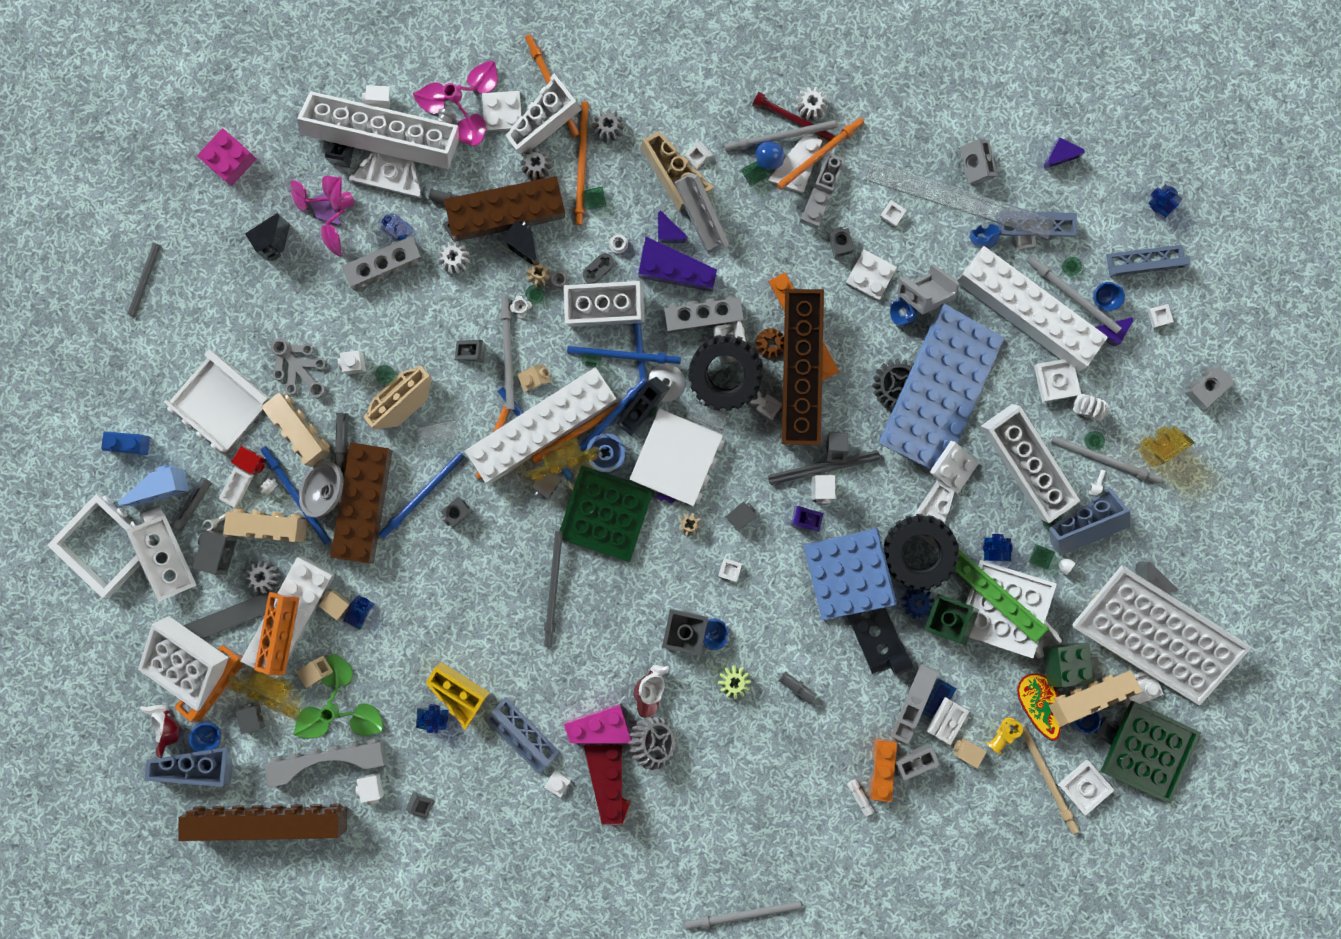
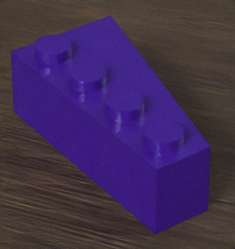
M645 237L638 272L639 278L713 292L717 269Z

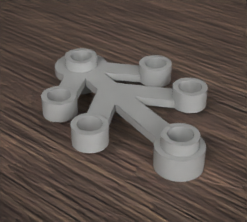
M282 338L273 341L271 351L276 356L273 378L278 381L285 378V372L283 371L285 358L289 363L288 381L285 386L286 393L290 395L297 393L296 373H298L309 386L310 395L315 398H322L326 393L325 386L315 382L303 367H315L323 370L326 368V361L322 358H317L316 360L297 359L291 354L303 353L310 356L314 353V347L310 344L290 345L287 340ZM283 345L284 350L279 352L278 347ZM309 346L311 351L305 353V348ZM318 361H323L322 367L317 366ZM279 371L282 373L281 378L276 377V373ZM289 386H294V391L290 393L288 391ZM317 387L321 388L320 394L315 393Z

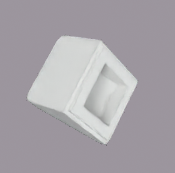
M701 141L696 142L685 155L696 169L713 156Z
M1032 225L1022 226L1026 231H1032L1035 228ZM1015 236L1017 249L1036 246V236Z

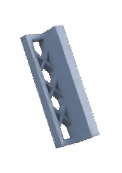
M1000 212L996 215V223H999L1000 235L1077 236V213ZM1004 223H1014L1016 225L1012 231H1004ZM1023 223H1033L1036 227L1032 231H1026L1021 225ZM1042 223H1051L1054 228L1051 231H1045L1040 225ZM1071 224V232H1065L1059 225Z
M1182 245L1106 254L1109 277L1184 268L1191 264L1190 256L1184 257ZM1170 250H1178L1179 258L1170 259L1167 257V254ZM1154 252L1162 257L1157 261H1150L1148 259L1151 253ZM1133 255H1138L1143 259L1141 263H1131L1129 260ZM1119 257L1124 261V264L1113 266L1112 258Z
M506 697L484 718L538 774L560 753ZM505 705L510 710V716L504 715L499 709ZM515 720L523 723V729H518L515 726ZM528 734H533L537 738V743H531ZM542 748H547L552 753L549 759L542 754Z

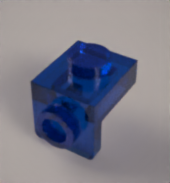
M394 213L386 214L381 221L382 225L380 227L398 241L406 239L413 229L412 226Z
M358 595L350 603L343 621L361 630L375 603Z

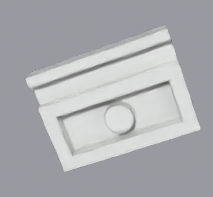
M1142 671L1134 674L1142 692L1123 701L1126 708H1128L1131 700L1141 704L1164 694L1159 681Z
M945 697L926 731L951 745L970 711Z

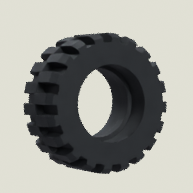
M726 334V336L717 335L713 339L709 338L697 349L689 365L688 379L691 381L690 387L692 392L695 391L697 399L705 401L704 405L707 407L710 405L714 406V410L720 411L721 408H724L725 411H732V408H742L745 403L748 404L752 401V398L756 396L763 378L762 359L759 358L757 349L754 350L752 344L749 341H743V338L740 336L736 338L732 337V334ZM718 356H730L737 359L744 368L743 381L733 389H723L716 386L708 375L710 363Z
M916 514V516L912 517L911 515L906 516V519L897 521L896 525L890 528L888 536L884 540L883 550L889 573L906 588L912 587L917 591H920V588H925L926 591L931 590L933 586L938 588L944 580L948 581L951 578V573H955L957 569L956 564L959 562L960 557L957 540L952 530L942 520L936 519L934 516H924L922 514ZM916 535H928L939 546L937 561L925 569L910 567L902 555L905 542Z

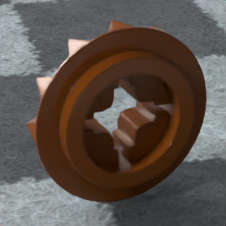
M774 328L761 331L756 338L758 352L766 358L780 356L784 352V335L781 331ZM774 336H776L774 341L776 346H771L767 350L766 348L768 342L766 341V339L771 340L772 338H774Z

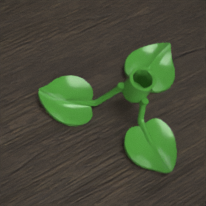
M331 654L326 661L333 673L322 679V681L328 687L335 685V689L329 701H327V705L321 710L317 707L309 706L299 713L293 735L302 738L320 737L328 731L329 722L336 717L341 718L350 715L353 716L350 720V727L356 734L369 736L382 732L383 721L380 713L374 706L362 703L356 707L355 712L339 713L338 706L332 703L339 685L345 686L351 681L353 670L346 660L337 654Z

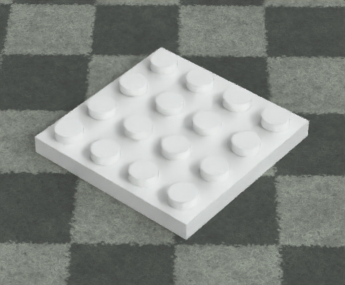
M980 560L978 567L1045 624L1057 586L1056 583ZM971 587L966 604L979 609L970 638L1033 659L1039 641L1035 643Z

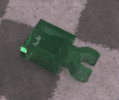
M756 161L744 167L741 172L750 187L765 180L768 177L767 173H772L776 169H765L758 166Z

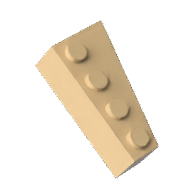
M660 131L643 139L641 150L678 212L684 210L685 205L674 182L687 174L699 175L707 195L709 196L712 193L714 187L702 177L703 175L698 170L696 171L689 164L685 157H682L676 151V148Z
M279 392L261 408L276 427L282 428L280 430L281 435L288 442L293 443L291 448L295 453L303 457L300 459L301 462L306 466L313 467L331 454V451L328 449L331 446L324 438L320 439L317 433L319 431L312 423L308 424L305 421L306 415L301 409L296 410L292 405L295 403L288 394L284 395Z
M233 508V512L226 511L223 534L305 542L308 520L302 519L303 515L291 514L289 518L283 517V513L271 512V516L264 515V511L252 510V514L245 513V509Z
M1127 671L1116 677L1111 674L1102 678L1103 682L1099 684L1097 681L1086 685L1087 689L1082 690L1080 687L1071 691V696L1069 697L1063 694L1054 698L1055 703L1049 705L1059 727L1141 693L1142 690L1132 671Z

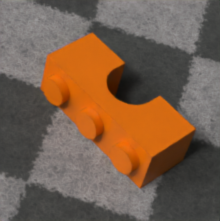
M874 738L872 756L874 759L873 776L870 778L869 797L872 800L892 802L897 742L894 740Z

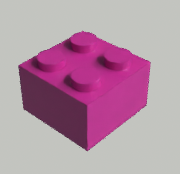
M223 128L197 155L198 158L230 186H233L257 159Z

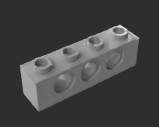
M410 236L341 267L349 286L353 290L361 291L368 287L367 284L383 282L386 276L391 274L392 276L399 275L407 267H410V269L416 268L424 260L415 239ZM400 254H405V259L398 262L397 257ZM383 261H387V267L380 269V264ZM365 269H370V274L363 277L362 272Z
M735 296L724 297V300L719 301L716 298L705 300V303L690 301L684 306L670 304L668 308H664L668 334L732 324L736 321L743 323L740 298H735ZM724 307L727 310V314L721 316L717 313V309ZM706 310L709 315L707 318H701L698 312ZM685 312L689 314L690 318L687 321H682L679 315Z

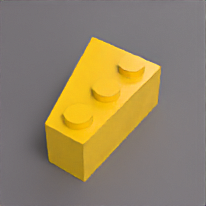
M440 662L434 668L426 681L428 687L441 702L443 701L452 716H455L462 724L461 727L464 730L472 723L490 692L443 662Z

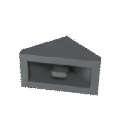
M483 340L457 341L454 360L484 363L486 343Z

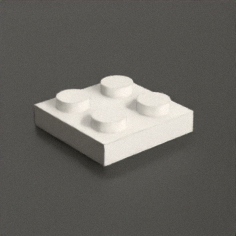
M520 91L482 93L483 118L486 123V132L510 130L520 116H522Z
M863 249L845 284L879 301L897 267Z
M1065 359L1034 365L1042 402L1081 395L1075 367L1071 364L1068 365Z
M950 441L930 473L953 489L954 493L958 494L979 462L956 442Z
M1087 759L1057 784L1085 816L1114 791Z

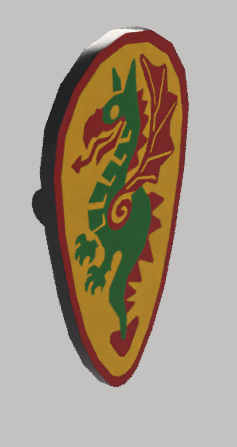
M1039 673L1028 674L1018 683L1017 696L1020 704L1035 728L1050 741H1055L1059 737L1061 727H1059L1049 705L1055 703L1054 698L1058 697L1056 687L1047 686L1045 675Z

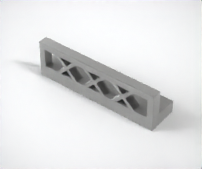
M689 173L675 181V186L704 249L708 251L717 245L723 247L729 245L699 175Z

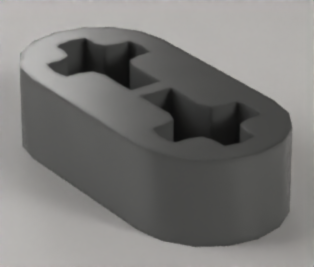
M603 253L590 263L583 271L585 282L595 284L606 275L614 265L612 256ZM601 259H610L608 267L604 265L603 267L599 268V266L602 264ZM596 269L598 270L595 273V279H587L588 271L594 272Z

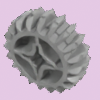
M656 716L643 718L637 722V726L632 727L634 733L629 734L632 737V741L628 742L632 745L629 751L634 752L632 759L637 760V764L642 765L644 769L657 770L665 768V766L670 764V760L674 759L673 753L677 752L675 745L678 743L674 739L677 735L672 733L674 728L669 727L670 722L664 721V718Z

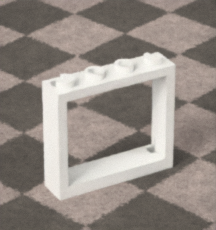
M96 494L47 546L102 598H110L141 566L137 555L107 585L63 542L98 505L125 530L140 524L136 521L131 522L127 518L128 513L120 507L117 508L113 504L114 500L112 498H109L106 494ZM150 535L148 543L151 546H156L153 537Z

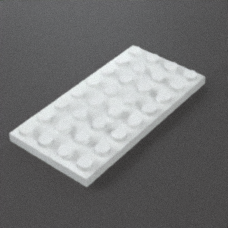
M1123 565L1120 566L1072 624L1081 633L1199 706L1251 649L1247 643Z

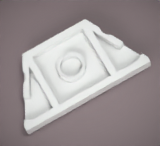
M371 152L369 157L360 164L361 167L355 174H351L349 177L351 182L420 199L422 196L415 163L411 160Z

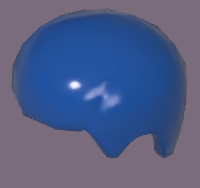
M764 142L756 149L755 156L758 166L765 169H777L783 165L784 151L778 143Z
M990 224L988 228H983L979 225L970 232L969 238L974 246L978 248L985 246L989 249L997 244L1001 229L994 224ZM983 233L986 237L984 238L978 235Z
M1105 282L1099 284L1094 290L1093 300L1098 308L1105 311H1113L1120 308L1124 303L1125 293L1120 285L1113 282ZM1101 297H1110L1107 301L1101 300Z
M898 297V300L891 302L890 316L894 324L898 326L908 325L916 319L918 310L904 299ZM901 308L906 309L907 315L904 317L900 316L898 312Z
M713 618L707 621L703 644L711 650H719L728 642L729 630L722 620Z
M1097 711L1084 717L1082 720L1078 719L1071 722V725L1079 733L1092 734L1099 729L1101 717Z
M209 721L200 722L191 731L189 744L195 752L216 749L220 742L221 731L214 723Z

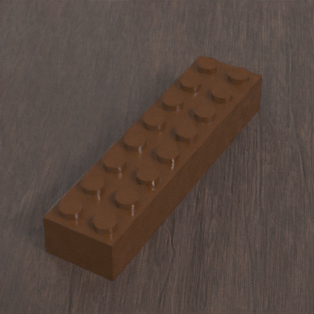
M785 289L782 444L821 445L824 289Z
M341 803L330 804V807H322V804H311L310 807H303L302 804L290 805V808H283L282 804L271 805V808H264V805H253L250 809H244V805L232 806V809H225V806L222 805L213 806L212 809H205V806H195L193 810H187L185 814L178 817V841L339 838L347 831V807H342Z

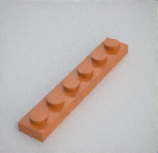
M783 273L768 281L785 312V289H794L786 273ZM824 342L822 381L840 372Z

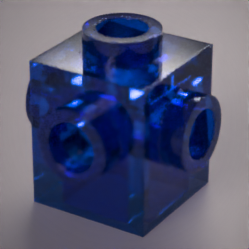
M1164 184L1161 188L1156 187L1150 194L1152 198L1148 204L1154 212L1160 213L1166 218L1180 204L1182 197L1178 195L1174 187Z
M992 534V538H984V561H1011V552L1013 550L1011 538H1004V534Z
M429 704L428 708H417L416 728L426 730L427 733H438V730H446L448 710L440 708L441 705Z

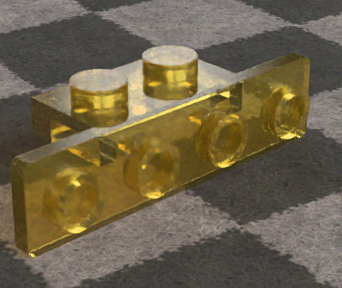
M574 438L540 451L544 466L525 473V477L534 482L539 481L545 475H555L562 472L561 469L577 467L582 461H593L602 452L598 447L582 452L578 439Z
M255 671L248 684L232 676L228 678V684L232 691L247 694L251 700L262 701L268 708H277L290 718L293 716L299 717L300 708L284 701L293 686L292 683L279 677L274 679L259 671Z

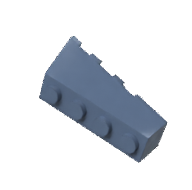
M1109 487L1105 490L1104 495L1091 499V503L1085 507H1079L1072 516L1067 515L1049 528L1051 544L1061 556L1131 527L1130 511Z
M229 747L163 758L154 757L146 761L144 781L224 787L231 783L233 762Z

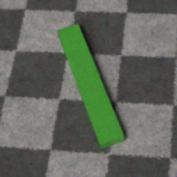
M959 550L960 557L959 562L956 564L957 569L955 572L1031 640L1037 643L1049 628Z

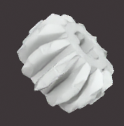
M807 87L806 92L800 91V96L796 98L798 103L796 110H801L800 116L806 113V120L810 118V115H812L814 120L817 119V115L823 116V110H826L828 107L825 104L828 99L823 97L824 91L818 93L817 87L813 91H811L810 87Z
M448 241L447 248L442 245L441 248L444 252H438V256L441 257L438 259V263L442 264L441 268L443 270L448 269L450 274L453 273L454 268L457 274L460 273L459 267L466 270V266L463 263H470V260L466 258L470 255L469 251H465L466 246H460L458 241L454 243V246ZM452 254L456 255L455 261L451 260Z
M1081 394L1075 399L1073 411L1086 418L1103 420L1108 411V404L1099 398Z

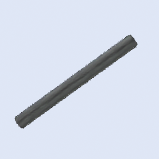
M878 450L848 456L846 463L822 462L768 475V481L770 485L869 463L879 460L880 455Z

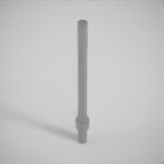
M834 120L751 139L741 138L737 142L724 144L725 151L745 150L750 146L760 145L764 142H773L837 128V123Z
M1033 256L1027 260L1031 266L1038 270L1037 273L1048 278L1117 334L1121 330L1119 325L1051 272V268L1046 264H1041Z
M502 296L500 320H502L506 405L507 410H514L510 331L512 313L509 311V297Z
M1053 436L1051 443L1132 473L1139 479H1147L1158 484L1162 481L1161 476L1150 473L1148 469L1143 467L1137 468L1056 436Z
M797 901L708 917V915L702 916L697 920L685 921L686 930L699 927L705 929L710 928V925L801 909V903Z

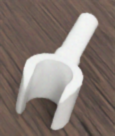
M1101 470L1096 484H1090V495H1098L1102 492L1105 470Z
M226 513L216 519L205 520L203 525L211 523V528L207 531L215 530L217 525L225 519Z

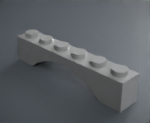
M378 738L367 739L364 744H359L358 741L347 743V747L340 748L339 745L327 747L328 750L322 752L318 748L309 750V754L301 755V752L289 754V758L282 759V756L272 757L269 762L264 764L267 786L269 788L288 784L306 767L322 761H346L363 769L384 766L387 764L384 740L378 741Z

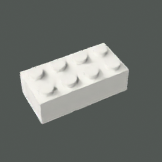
M640 281L564 285L565 324L569 327L645 323L643 284Z

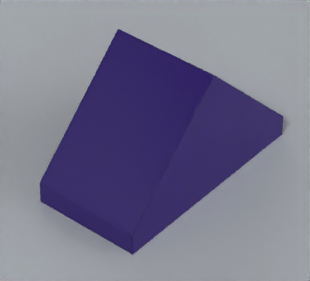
M1059 137L1043 165L1044 169L1080 158L1085 151L1083 148Z
M660 210L658 212V242L685 243L688 236Z
M1133 318L1116 321L1115 323L1121 327L1117 334L1106 325L1095 328L1108 337L1106 339L1107 343L1115 347L1121 344L1133 322Z
M795 506L791 525L820 532L824 513Z

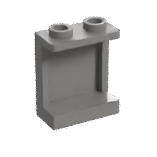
M933 264L930 266L927 275L911 281L906 276L900 278L897 295L920 313L925 314L940 307L942 304L955 300L960 283Z

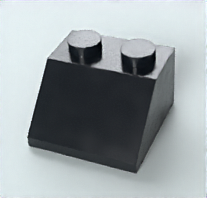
M276 213L246 232L245 235L260 256L267 261H273L281 256L280 253L284 251L290 224L281 215Z
M515 221L503 238L506 247L530 264L539 265L537 246L533 231H531L532 228L523 221L522 223Z

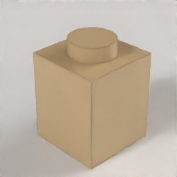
M332 590L330 592L327 591L320 600L322 602L319 607L335 620H341L353 604L336 590Z
M321 656L296 673L304 686L308 688L333 673L324 656Z
M962 738L961 741L958 740L953 747L955 756L977 769L987 751L965 738Z

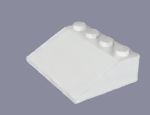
M168 616L152 624L138 670L191 708L199 711L222 676L229 657Z

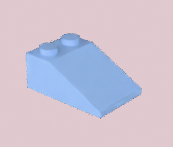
M169 465L158 467V471L151 472L120 499L118 505L135 507L189 492L184 469H178L177 466L170 467Z

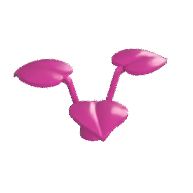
M488 61L471 70L467 77V83L472 88L461 85L456 86L453 83H447L443 86L441 83L433 82L414 92L413 96L418 105L431 114H437L439 109H444L445 101L449 100L451 103H455L466 118L457 123L459 140L475 147L485 137L486 123L479 114L468 116L460 104L462 99L461 90L475 91L477 89L481 94L493 91L498 82L496 64L494 61Z
M329 175L322 178V188L326 197L315 199L307 198L306 189L300 182L296 180L290 181L291 195L299 210H307V203L330 201L332 208L338 210L326 222V226H321V236L324 244L332 253L339 257L343 256L339 234L330 225L340 214L345 213L344 209L354 206L352 194L348 191L341 193L342 178Z

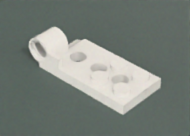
M158 506L141 513L140 519L143 524L130 528L126 532L157 601H162L196 586L161 508ZM150 535H156L159 538L156 546H151L148 543ZM160 552L167 556V560L163 564L156 561V555ZM167 570H171L175 574L174 579L170 582L164 579V573Z

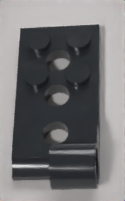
M886 607L872 610V616L868 619L863 618L862 612L847 615L872 674L887 667L891 668L895 676L913 669L911 659L897 635ZM873 625H877L880 629V633L877 636H871L869 633V629ZM881 643L887 645L888 649L885 654H879L877 651V646Z

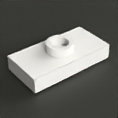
M235 466L219 499L231 507L237 508L254 475Z

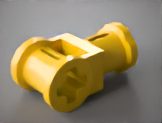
M1011 717L1005 718L1000 728L996 731V736L986 744L998 755H1001V750L1007 743L1011 744L1015 738H1018L1023 733L1021 723ZM1010 725H1013L1015 728L1013 731L1009 728Z

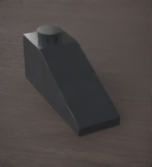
M656 376L650 379L617 422V425L632 436L670 390V387Z

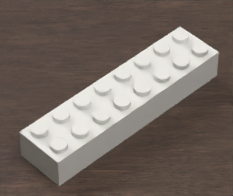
M311 91L297 118L300 135L449 169L459 143L458 125Z
M985 246L977 252L957 279L962 287L1061 360L1065 359L1068 362L1067 364L1073 365L1077 372H1080L1090 364L1108 338Z
M595 367L469 447L465 452L485 483L489 486L531 459L538 452L615 405L617 399Z

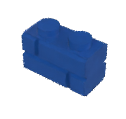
M104 431L101 448L102 451L148 455L150 436Z

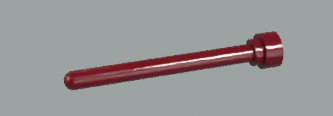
M761 92L757 93L752 106L758 109L759 107L762 109L766 108L801 127L814 125L768 101L765 94ZM826 130L815 132V134L828 141L836 137Z

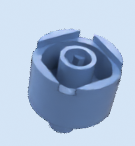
M612 434L595 436L590 440L586 449L588 462L595 470L602 473L617 471L625 461L626 452L624 445L618 437ZM610 449L609 453L611 456L602 458L603 454L601 452Z

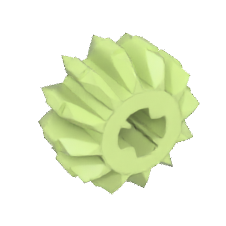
M732 665V672L726 667L727 675L723 673L719 675L725 679L718 681L719 685H725L720 688V691L724 692L728 689L726 697H729L731 692L734 699H737L738 692L743 697L742 689L750 690L749 687L745 686V684L751 683V680L745 679L749 676V673L745 672L742 674L743 667H740L738 672H736L735 665ZM731 678H739L737 687L729 685L731 684Z

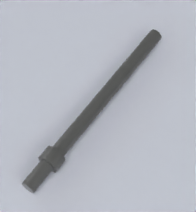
M555 531L547 619L544 622V646L546 647L552 646V637L556 626L554 617L562 531Z

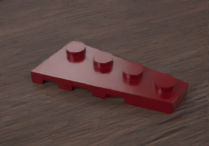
M583 745L602 826L622 825V745Z

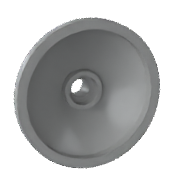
M321 461L311 467L304 476L299 491V503L306 515L313 518L323 517L338 504L343 491V476L340 468L335 463Z

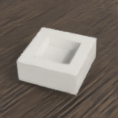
M890 200L880 218L896 227L907 210Z
M1168 304L1147 310L1152 328L1174 322Z
M723 558L718 576L737 582L742 564Z
M554 770L544 788L561 798L571 780Z

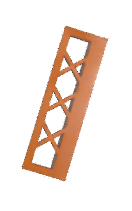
M269 592L254 670L267 675H285L300 597ZM275 598L278 599L276 608L274 607ZM273 619L274 623H273V627L271 628L270 623H271V620ZM268 638H269V640H270L269 647H267V639H268ZM264 658L266 659L265 668L262 667Z
M221 645L218 650L221 653L225 652L230 658L226 663L222 676L201 709L196 711L192 708L190 712H187L183 708L185 703L182 700L174 708L190 722H201L244 663L241 662L242 655L235 654L227 646Z

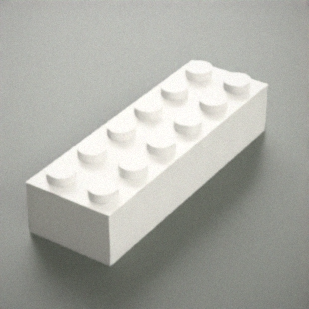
M1011 404L980 426L1039 519L1050 523L1080 502V499L1021 406Z
M303 556L296 558L277 593L285 596L300 597L288 660L321 602V597L325 594L335 576L334 572ZM276 598L274 603L275 608L277 607L278 599ZM273 619L271 620V623H270L271 628L273 627V623H274ZM263 621L241 659V662L255 668ZM269 638L267 639V647L270 644ZM264 658L262 667L265 668L266 659ZM268 675V676H270V677H272V678H274V679H277L280 675Z

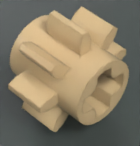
M542 263L539 265L531 264L532 270H527L526 275L530 276L528 277V283L532 282L535 288L539 285L544 287L545 280H550V275L547 274L549 268H544Z
M684 513V521L678 520L679 523H682V527L679 530L685 529V536L690 531L696 535L695 529L701 528V526L697 525L700 518H693L694 513L691 514V517H687ZM687 519L690 521L694 520L693 529L685 528L684 525L687 523Z

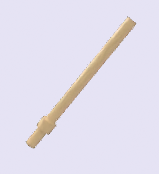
M1023 725L1022 736L1061 811L1060 815L1063 821H1066L1071 833L1075 834L1079 832V829L1073 819L1074 815L1071 809L1066 806L1026 725Z

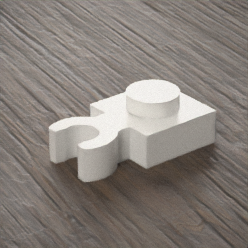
M758 391L756 394L758 398L749 403L754 406L758 405L757 412L773 421L782 409L783 404L768 394L763 398Z

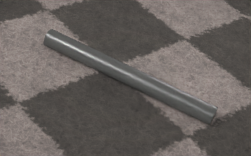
M152 244L128 310V315L134 317L136 315L161 245Z

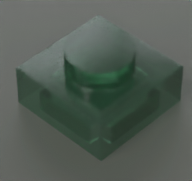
M603 186L584 190L588 210L607 207Z
M582 353L581 361L585 363V367L595 368L597 365L601 366L602 357Z
M1035 545L1028 562L1048 570L1055 552L1040 545Z

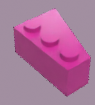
M621 703L564 723L570 743H628L632 741Z

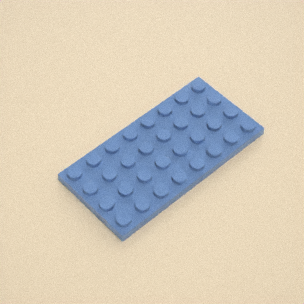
M942 304L935 315L878 444L931 471L950 441L958 444L1004 341V337L950 306Z

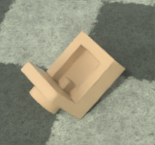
M536 365L517 374L524 392L551 382L550 373L545 365Z

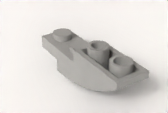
M831 153L827 154L800 223L818 229L846 159Z
M923 664L920 665L890 737L909 745L939 671Z

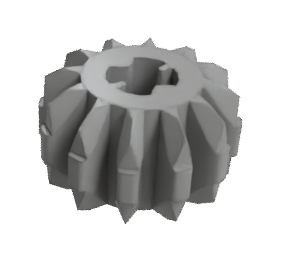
M607 109V114L600 111L601 117H594L596 122L592 126L595 129L594 134L599 135V140L602 141L606 137L609 143L610 137H613V140L616 141L617 135H623L622 129L625 128V125L621 123L623 117H617V111L611 114L610 109ZM608 123L609 125H612V127L609 128L608 126H605V124Z
M538 147L535 149V152L529 148V155L523 153L522 156L525 160L520 161V164L523 166L521 168L522 173H526L527 178L533 175V180H537L539 175L541 179H544L543 173L549 175L550 171L548 169L553 167L552 163H550L552 160L551 156H546L547 152L545 150L540 153ZM539 161V166H533V162L537 163Z
M261 560L258 561V565L252 563L251 567L253 570L247 569L246 571L250 574V577H246L245 580L251 581L248 587H254V592L261 590L262 593H267L268 589L270 591L274 590L273 584L279 583L274 577L280 576V573H274L277 567H271L270 561L264 563ZM264 574L265 580H260L262 578H259V575Z

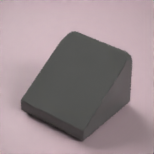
M413 791L406 810L409 814L427 818L434 800Z

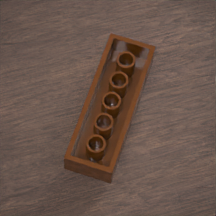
M557 176L444 199L454 242L509 231L515 221L519 223L523 221L529 226L565 218V209Z
M350 442L331 558L374 564L393 450Z

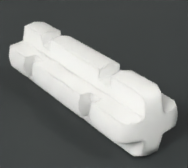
M857 780L849 781L847 785L850 791H853L852 794L859 807L862 808L863 814L866 817L872 815L874 810L863 790L859 788L860 785Z

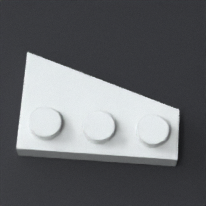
M803 135L784 159L783 165L776 169L768 179V182L777 185V183L819 150L822 140L809 135ZM813 165L785 188L803 194Z
M937 480L913 516H916V514L931 515L945 523L954 490L940 480ZM923 534L917 535L934 548L939 549L937 542L932 537Z

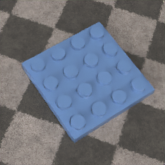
M878 528L803 545L822 620L897 604Z

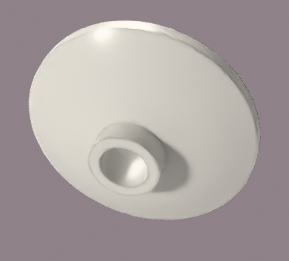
M670 364L659 365L650 372L647 381L655 376L662 382L664 379L670 381V384L667 385L670 387V390L661 401H673L683 393L685 378L677 367Z

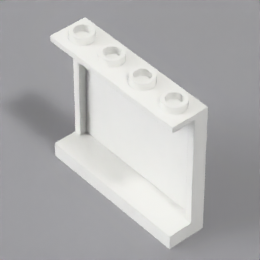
M209 349L205 353L207 359L170 401L165 400L164 403L168 405L167 409L176 416L178 414L183 418L181 421L189 428L194 427L197 430L196 434L203 440L208 439L212 443L210 446L219 453L221 451L228 452L264 411L261 406L268 402L270 398L220 355Z
M659 409L629 480L691 506H694L695 503L699 504L703 495L700 493L702 485L706 487L710 478L707 475L709 468H714L718 459L714 457L716 451H721L725 442L722 440L723 435Z

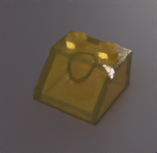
M1164 425L1155 431L1157 434L1152 438L1148 436L1140 441L1141 445L1137 447V450L1148 466L1152 467L1165 464L1195 442L1176 426L1166 427Z

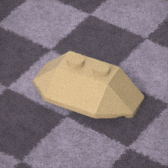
M421 365L417 366V368L401 372L373 398L368 412L364 415V419L373 430L400 426L427 401L431 376Z

